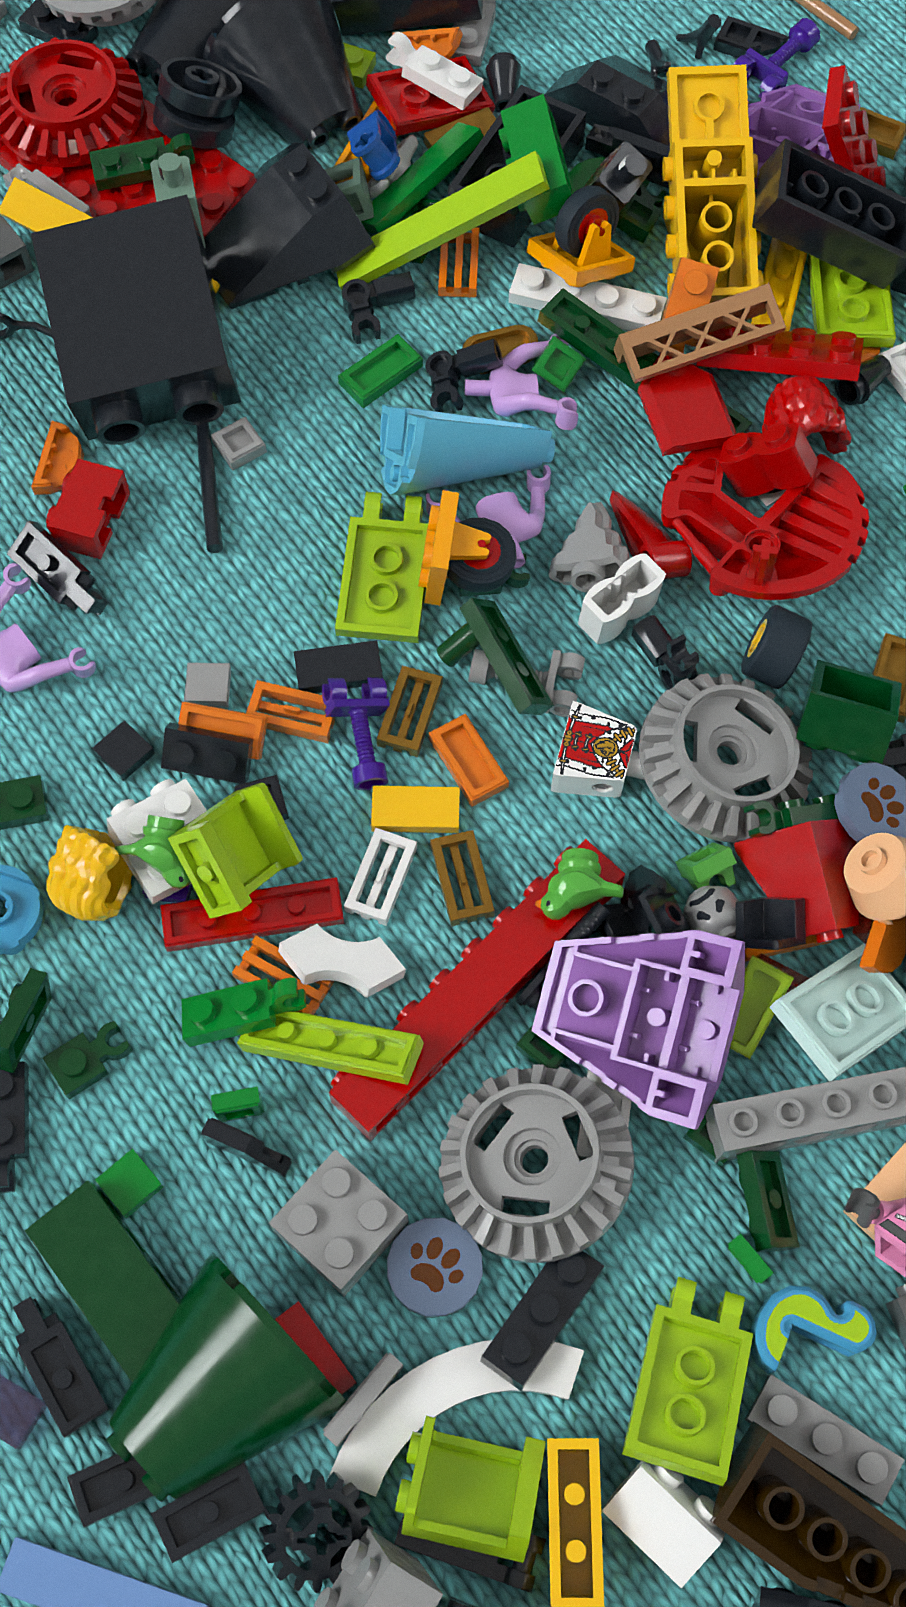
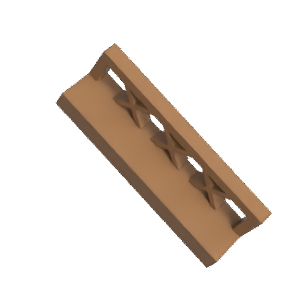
M768 283L618 335L613 350L618 363L626 362L633 382L637 383L784 332L786 325ZM767 312L772 324L759 328L745 320ZM730 325L736 327L732 338L724 341L707 334ZM740 329L743 330V331H745V332H747V333L738 335L739 332H740ZM692 338L699 340L695 350L686 354L669 347ZM703 342L706 343V344H708V345H710V346L701 348ZM655 351L661 353L657 364L640 369L637 357ZM665 355H667V356H669V357L672 358V359L663 361Z

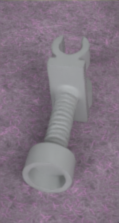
M475 649L468 682L485 685L490 678L495 677V679H498L499 677L484 651ZM553 649L549 671L535 670L554 704L545 713L551 712L561 717L569 716L572 702H577L578 695L567 690H553L557 674L569 680L581 679L585 663L583 656L569 652L561 653L560 650Z

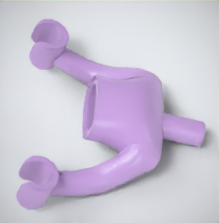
M553 334V335H552V336H555L556 338H558L560 341H562V342L565 343L566 345H568V343H567L566 341H564L563 339H561V338H560L559 336H557L556 334ZM550 340L525 343L516 347L502 358V367L490 371L489 380L465 379V396H490L493 410L497 415L508 417L522 411L539 410L555 414V423L563 430H573L578 423L577 403L574 399L564 397L560 400L541 396L538 391L537 374H524L516 371L527 360L539 357Z
M543 465L542 478H535L531 474V469L527 470L526 485L527 489L531 492L529 513L522 508L514 492H500L486 496L479 500L476 505L478 518L496 521L510 532L516 544L517 560L514 569L520 568L525 564L519 543L536 537L540 534L545 519V493L549 490L551 481V469L548 465ZM427 493L426 510L430 516L431 505L440 506V503L433 502L430 499V494ZM456 515L455 522H461V520Z
M8 564L3 571L5 581L0 585V612L14 594H23L30 589L31 580L29 577H25L19 582L11 581L14 576L21 572L19 564ZM14 623L7 629L0 631V686L7 692L22 691L40 682L69 672H73L77 677L87 678L95 672L96 664L92 661L85 666H77L75 664L76 661L83 658L86 654L84 648L78 647L74 648L67 658L32 667L41 659V656L20 627Z

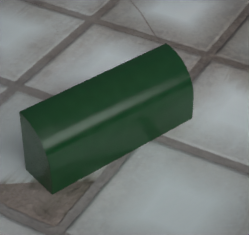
M87 1180L24 1231L133 1382L182 1299L102 1190Z

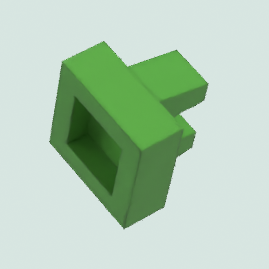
M712 842L675 861L681 877L687 879L694 890L708 886L710 879L714 875L718 876L721 885L730 887L736 884L732 865L737 862L731 848Z

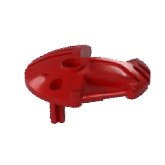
M722 446L692 451L684 458L683 465H677L671 473V479L667 481L662 497L661 520L665 527L676 529L691 547L694 556L710 574L709 590L715 596H725L728 593L753 599L786 600L811 595L833 585L850 571L852 563H856L861 555L863 548L860 546L864 547L868 536L866 528L869 524L868 509L862 506L865 500L864 494L854 477L843 465L821 453L816 457L818 461L813 481L797 488L787 489L761 518L754 516L721 491L724 471L718 461Z

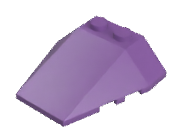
M793 84L762 93L761 101L749 104L748 100L749 137H753V154L758 156L757 177L754 178L755 189H757L759 169L785 138L834 162L822 129L826 93Z
M700 930L555 941L531 1031L571 1060L581 1064L601 1078L602 1082L610 1088L619 1091L638 1105V1108L649 1116L697 1130L721 1084L744 995L745 942Z

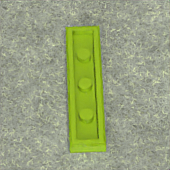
M294 1011L276 1014V1027L243 1034L240 1036L237 1044L244 1052L408 1085L424 1042L420 1035Z

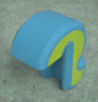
M790 1285L766 1298L755 1314L750 1328V1333H753L751 1352L756 1365L767 1374H771L776 1371L790 1331H793L849 1357L866 1350L873 1344L877 1333L875 1321L865 1307L854 1301H845L838 1305L835 1309V1314L822 1294L810 1287Z

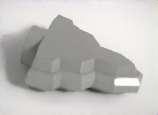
M589 502L576 520L575 531L563 542L561 552L552 558L548 573L551 580L558 581L564 585H572L575 589L587 593L598 582L615 577L620 566L629 559V550L626 546L621 545L619 533L611 529L612 520L602 502Z

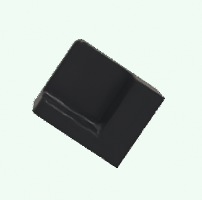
M759 897L736 902V940L745 942V948L780 950L806 944L805 898Z

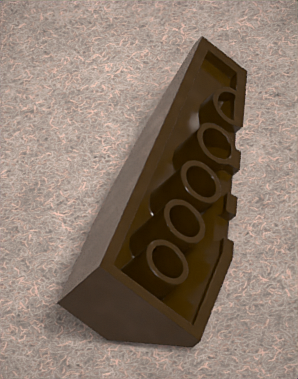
M753 1421L731 1455L727 1481L723 1486L719 1487L713 1516L710 1521L800 1587L813 1592L823 1593L852 1607H906V1530Z

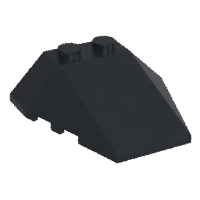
M293 142L260 167L204 237L205 252L211 277L220 284L217 292L230 309L276 294L275 289L293 282H297L298 285L310 281L309 276L331 269L332 273L343 270L375 248L374 242L343 192L304 143Z

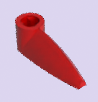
M612 491L609 500L632 557L646 553L666 573L664 579L688 576L692 568V554L687 542L682 539L672 540L662 526L647 512L619 492Z

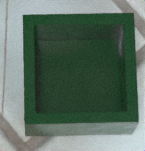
M817 660L803 703L796 739L804 741L807 746L816 750L832 749L846 753L849 758L858 762L869 763L873 761L882 764L899 718L902 683Z

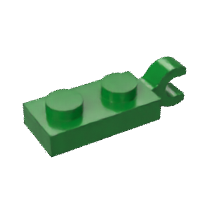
M268 978L183 998L181 999L182 1040L189 1047L276 1027V1014L294 1012L306 1008L305 990H298L296 978L279 980L274 986Z

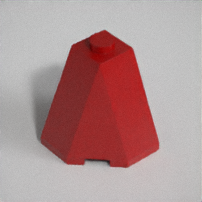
M839 819L808 821L761 837H753L734 843L735 852L767 897L805 898L806 937L815 936L817 944L844 938L842 929L859 925V911L853 903L844 877L846 858L857 844V841L848 835Z

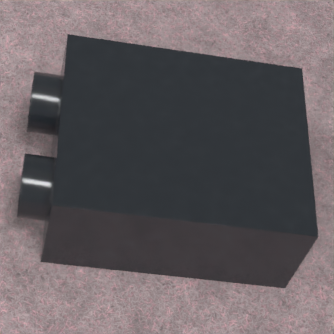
M187 194L31 233L67 405L88 440L98 438L99 441L105 444H126L143 436L146 431L145 426L172 419H177L185 425H202L219 418L224 412V406L241 402L203 240Z

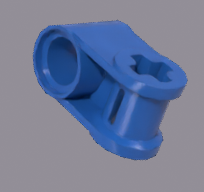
M379 109L347 131L352 153L365 161L374 180H383L395 171L400 163L396 144L397 136L390 122Z

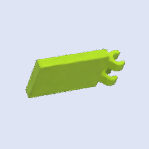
M366 492L363 517L350 516L335 624L336 636L419 643L425 588L418 587L428 527V523H422L423 497L406 495L403 521L382 519V493Z
M678 1277L675 1287L672 1288L669 1306L656 1304L653 1311L622 1455L723 1486L727 1481L753 1333L739 1329L745 1301L744 1296L725 1291L723 1301L719 1303L716 1322L691 1314L697 1282Z

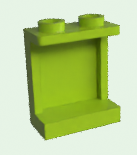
M265 783L234 791L168 838L210 919L243 910L252 902L249 896L250 893L278 871L295 866L303 860Z
M426 1415L422 1433L412 1431L406 1463L415 1465L412 1481L401 1479L395 1512L404 1513L401 1534L524 1563L531 1536L546 1441L526 1437L523 1451L438 1432L434 1429L436 1418Z

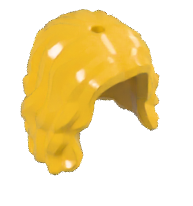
M71 825L64 826L61 838L57 841L56 854L48 862L49 876L46 880V887L50 900L58 909L82 921H105L117 916L125 897L132 888L131 877L134 874L123 857L119 855L113 841L106 832H99L89 828L83 829Z

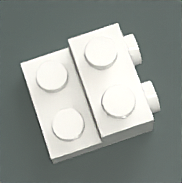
M167 779L153 787L150 797L138 803H135L133 799H127L117 804L111 811L112 816L107 818L108 835L115 846L132 844L145 836L143 834V826L147 824L148 815L184 820V826H186L207 810L186 779L176 784L172 779ZM121 855L152 904L181 890L170 886L159 872L139 857Z

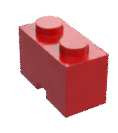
M78 458L72 472H68L65 475L62 483V494L56 506L53 505L48 511L46 527L50 535L66 550L101 560L113 534L112 529L107 527L111 517L115 519L120 518L130 496V489L124 471Z

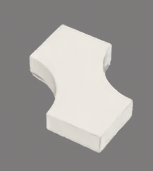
M316 924L279 943L278 952L305 985L323 980L338 981L350 985L364 997L368 998L403 979L406 968L380 937L364 942L345 941L328 934Z

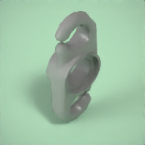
M415 135L407 136L397 145L400 163L391 175L380 181H376L371 177L368 182L371 198L380 195L410 166V160L419 144Z

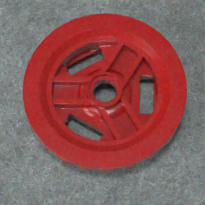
M69 39L45 42L26 51L17 60L9 64L10 72L0 74V138L12 152L39 165L62 168L91 164L89 152L125 145L133 137L143 118L144 96L136 71L130 69L128 61L123 57L116 58L113 50L108 48L100 50L93 43ZM26 91H31L35 107L34 112H29L20 105L22 96ZM64 98L76 99V102L69 106L58 104Z

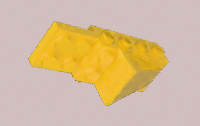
M746 64L669 67L667 71L670 152L668 157H663L662 161L663 182L669 181V196L664 197L663 219L668 231L665 240V253L667 259H672L673 273H668L667 295L669 297L679 259L684 257L720 268L710 303L763 285L762 270H758V255L761 252V233L752 227L756 199L754 178L757 177L758 156L753 154V137H749Z

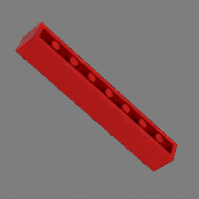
M585 839L577 848L589 849L597 853L599 857L598 863L601 866L599 877L607 882L622 886L625 873ZM568 846L564 851L572 849L573 847ZM563 852L553 864L556 868L545 879L540 875L528 885L523 893L525 899L515 909L511 906L506 907L492 923L494 929L483 940L480 937H476L466 946L461 953L463 960L452 971L445 968L432 980L429 985L430 993L420 1002H417L415 999L412 1000L398 1014L396 1020L399 1023L392 1030L420 1035L424 1042L408 1085L339 1071L332 1079L330 1085L333 1088L328 1092L331 1103L370 1141L550 961L554 942L563 940L597 901L603 905L613 898L602 897L582 908L571 910L565 917L559 920L548 918L540 908L535 906V903L545 896L548 892L551 878L559 873L558 863L562 860Z

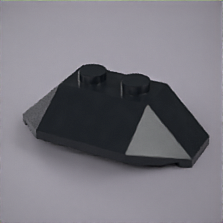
M617 55L602 58L564 72L544 94L587 112L586 123L591 126L599 124L607 127H617L670 146L667 82Z

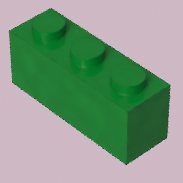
M543 93L500 111L504 128L498 130L505 152L511 153V157L506 159V165L535 150L542 160L550 189L518 205L520 212L527 210L533 225L558 216L565 201L574 193L555 119Z

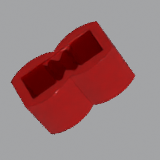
M791 423L773 425L762 433H737L731 436L728 440L724 441L718 462L737 496L754 497L765 494L775 488L786 490L810 483L814 479L818 459L801 426Z

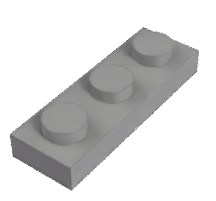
M772 1374L767 1376L744 1419L750 1424L753 1421L827 1474L877 1506L883 1505L905 1459Z

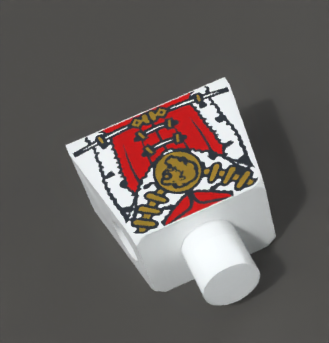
M573 701L553 772L551 791L617 798L621 796L626 776L645 780L640 765L639 752L632 750L637 728L630 723Z

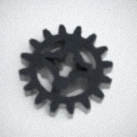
M313 1469L310 1482L304 1484L301 1478L295 1474L292 1476L293 1490L287 1493L280 1487L275 1489V1494L280 1503L277 1507L264 1506L263 1512L267 1519L271 1521V1525L260 1527L259 1535L263 1542L269 1543L261 1551L268 1564L274 1563L272 1570L280 1581L289 1575L291 1586L294 1590L299 1591L305 1581L308 1580L314 1593H320L324 1579L329 1578L332 1584L335 1583L339 1572L342 1571V1559L351 1543L356 1539L361 1540L367 1528L372 1531L374 1528L368 1520L363 1519L371 1510L364 1499H358L361 1492L352 1482L343 1487L344 1480L334 1471L329 1476L327 1482H325L320 1471ZM329 1499L342 1504L346 1515H341L339 1511H332ZM323 1523L324 1526L318 1527V1524ZM315 1533V1537L310 1538L308 1536ZM290 1546L293 1551L301 1550V1554L304 1557L303 1562L292 1558L287 1553L285 1547Z

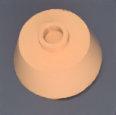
M875 833L863 838L852 848L846 858L844 877L857 910L869 919L892 925V920L901 919L906 916V838L889 833Z

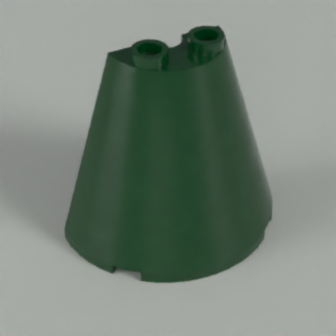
M212 1253L204 1261L110 1418L109 1424L114 1432L106 1440L126 1463L132 1457L136 1459L147 1472L141 1478L142 1482L162 1502L168 1495L174 1499L184 1496L340 1410L346 1403V1400L248 1289L231 1273L228 1267Z

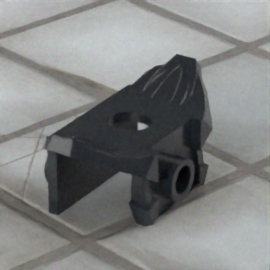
M642 864L629 873L620 904H603L611 912L600 925V929L605 937L652 933V926L656 934L675 933L691 929L674 897L678 891L663 877Z

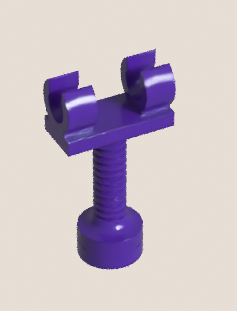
M802 18L790 29L789 40L769 59L749 48L745 55L740 56L733 65L746 64L747 81L751 75L762 81L760 88L764 91L758 95V97L762 98V93L786 87L789 73L780 67L798 51L806 53L811 50L820 40V31L812 20Z
M382 677L367 678L368 683H362V699H347V684L344 678H328V684L322 685V698L326 705V717H351L359 764L352 768L351 773L354 788L357 790H372L373 785L384 786L388 783L385 764L375 760L368 716H381L390 706L389 698H387L386 682Z

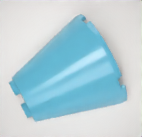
M382 404L380 455L385 456L384 467L381 470L385 489L389 494L402 495L536 469L543 462L551 463L555 453V441L551 438L552 431L537 428V426L531 424Z

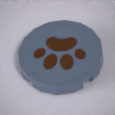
M879 763L861 764L842 776L838 783L840 784L839 792L835 794L834 806L839 822L850 837L857 842L875 833H889L906 838V780L891 767Z
M423 1218L408 1225L394 1239L387 1256V1278L395 1297L409 1311L426 1318L443 1317L462 1310L476 1295L483 1276L482 1254L476 1241L472 1239L473 1236L466 1229L463 1230L458 1223L445 1218Z

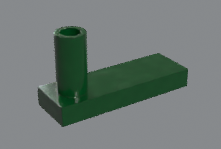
M470 598L460 607L467 622L437 647L438 656L446 665L454 667L480 645L518 713L543 715L554 704L495 601Z

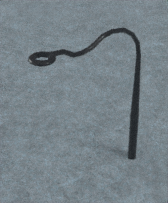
M0 313V322L7 326L4 330H0V340L7 339L20 329L36 330L53 338L51 329L37 322L14 320L8 315ZM209 423L196 425L206 548L208 552L218 553L223 550L211 435Z

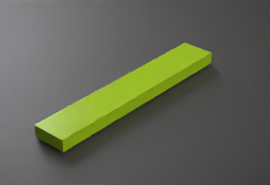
M536 150L372 236L371 239L374 242L375 248L345 269L336 272L340 289L342 290L343 285L352 279H360L369 283L549 190L543 163Z

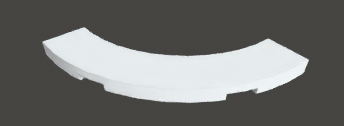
M492 1340L458 1347L433 1357L412 1369L392 1384L370 1406L354 1426L339 1451L329 1476L334 1471L342 1477L345 1485L352 1482L358 1490L376 1497L394 1459L411 1439L412 1431L418 1432L424 1426L426 1415L436 1417L453 1406L474 1397L496 1392L520 1391L480 1362L482 1354ZM554 1342L520 1392H535L569 1400L584 1350Z

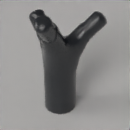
M711 14L698 29L687 34H677L676 40L678 42L696 41L695 58L701 59L705 45L721 26V18L716 14Z
M657 40L648 41L645 49L651 62L650 73L658 76L659 73L667 74L668 68L671 67V62L666 60Z

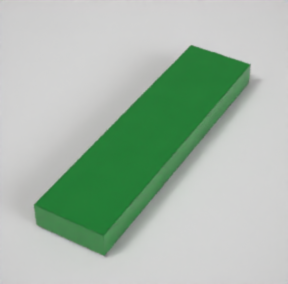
M460 122L455 124L397 180L391 183L372 201L374 217L361 221L366 231L376 235L395 225L475 150L484 137L481 129Z

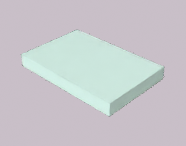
M865 943L783 995L769 1007L829 1082L839 1077L906 1029V992L890 973H868L859 967L866 946Z

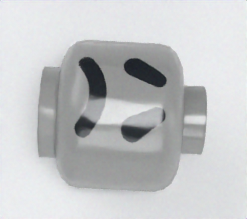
M708 885L695 890L687 899L683 911L690 929L736 940L735 904L739 900L735 894L723 886Z

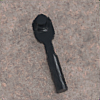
M597 901L563 940L589 938L611 912ZM548 965L517 998L516 1002L520 1006L527 1005L530 1009L533 1007L537 1011L542 992L541 984L545 981Z

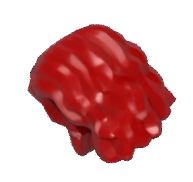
M805 375L787 378L775 386L765 405L762 432L776 424H799L806 437L811 433L819 432L823 437L826 449L830 453L838 454L847 451V445L851 443L852 436L846 425L845 412L838 406L836 397L831 395L824 383L815 377Z

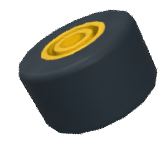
M779 605L771 606L759 622L743 656L741 672L774 689L782 688L791 678L802 659L811 637L812 622Z

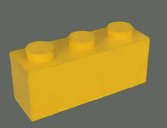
M547 1438L551 1607H604L599 1438Z

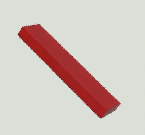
M337 877L254 890L249 894L252 902L243 910L211 919L200 899L160 905L164 944L167 952L252 939L255 935L264 937L302 931L316 924L320 927L345 924Z

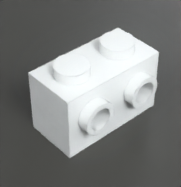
M641 1461L620 1484L602 1510L680 1588L687 1583L720 1546L725 1536V1532L710 1521L713 1516L714 1501L705 1495L698 1496L684 1482L682 1473Z

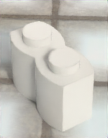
M646 553L631 557L620 566L615 577L598 582L587 592L583 600L578 625L596 644L611 641L624 630L628 620L637 619L654 607L666 573Z

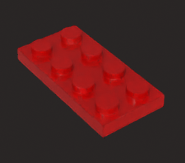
M845 65L830 68L822 129L834 163L886 188L885 169L877 164L878 152L876 141L874 138L869 139L867 113L865 110H860L858 106L859 89L856 80L850 81Z
M757 324L755 326L762 328L769 324ZM730 325L707 334L724 341L732 338L736 327ZM795 328L792 331H784L698 361L696 366L858 381L864 338H858L854 333L847 331H837L832 333V335L816 334V331L810 328ZM740 329V332H739L738 335H741V334H744V333H747V332H745V331H743V330ZM703 342L701 348H704V347H707V346H710V345H708V344H706V343Z

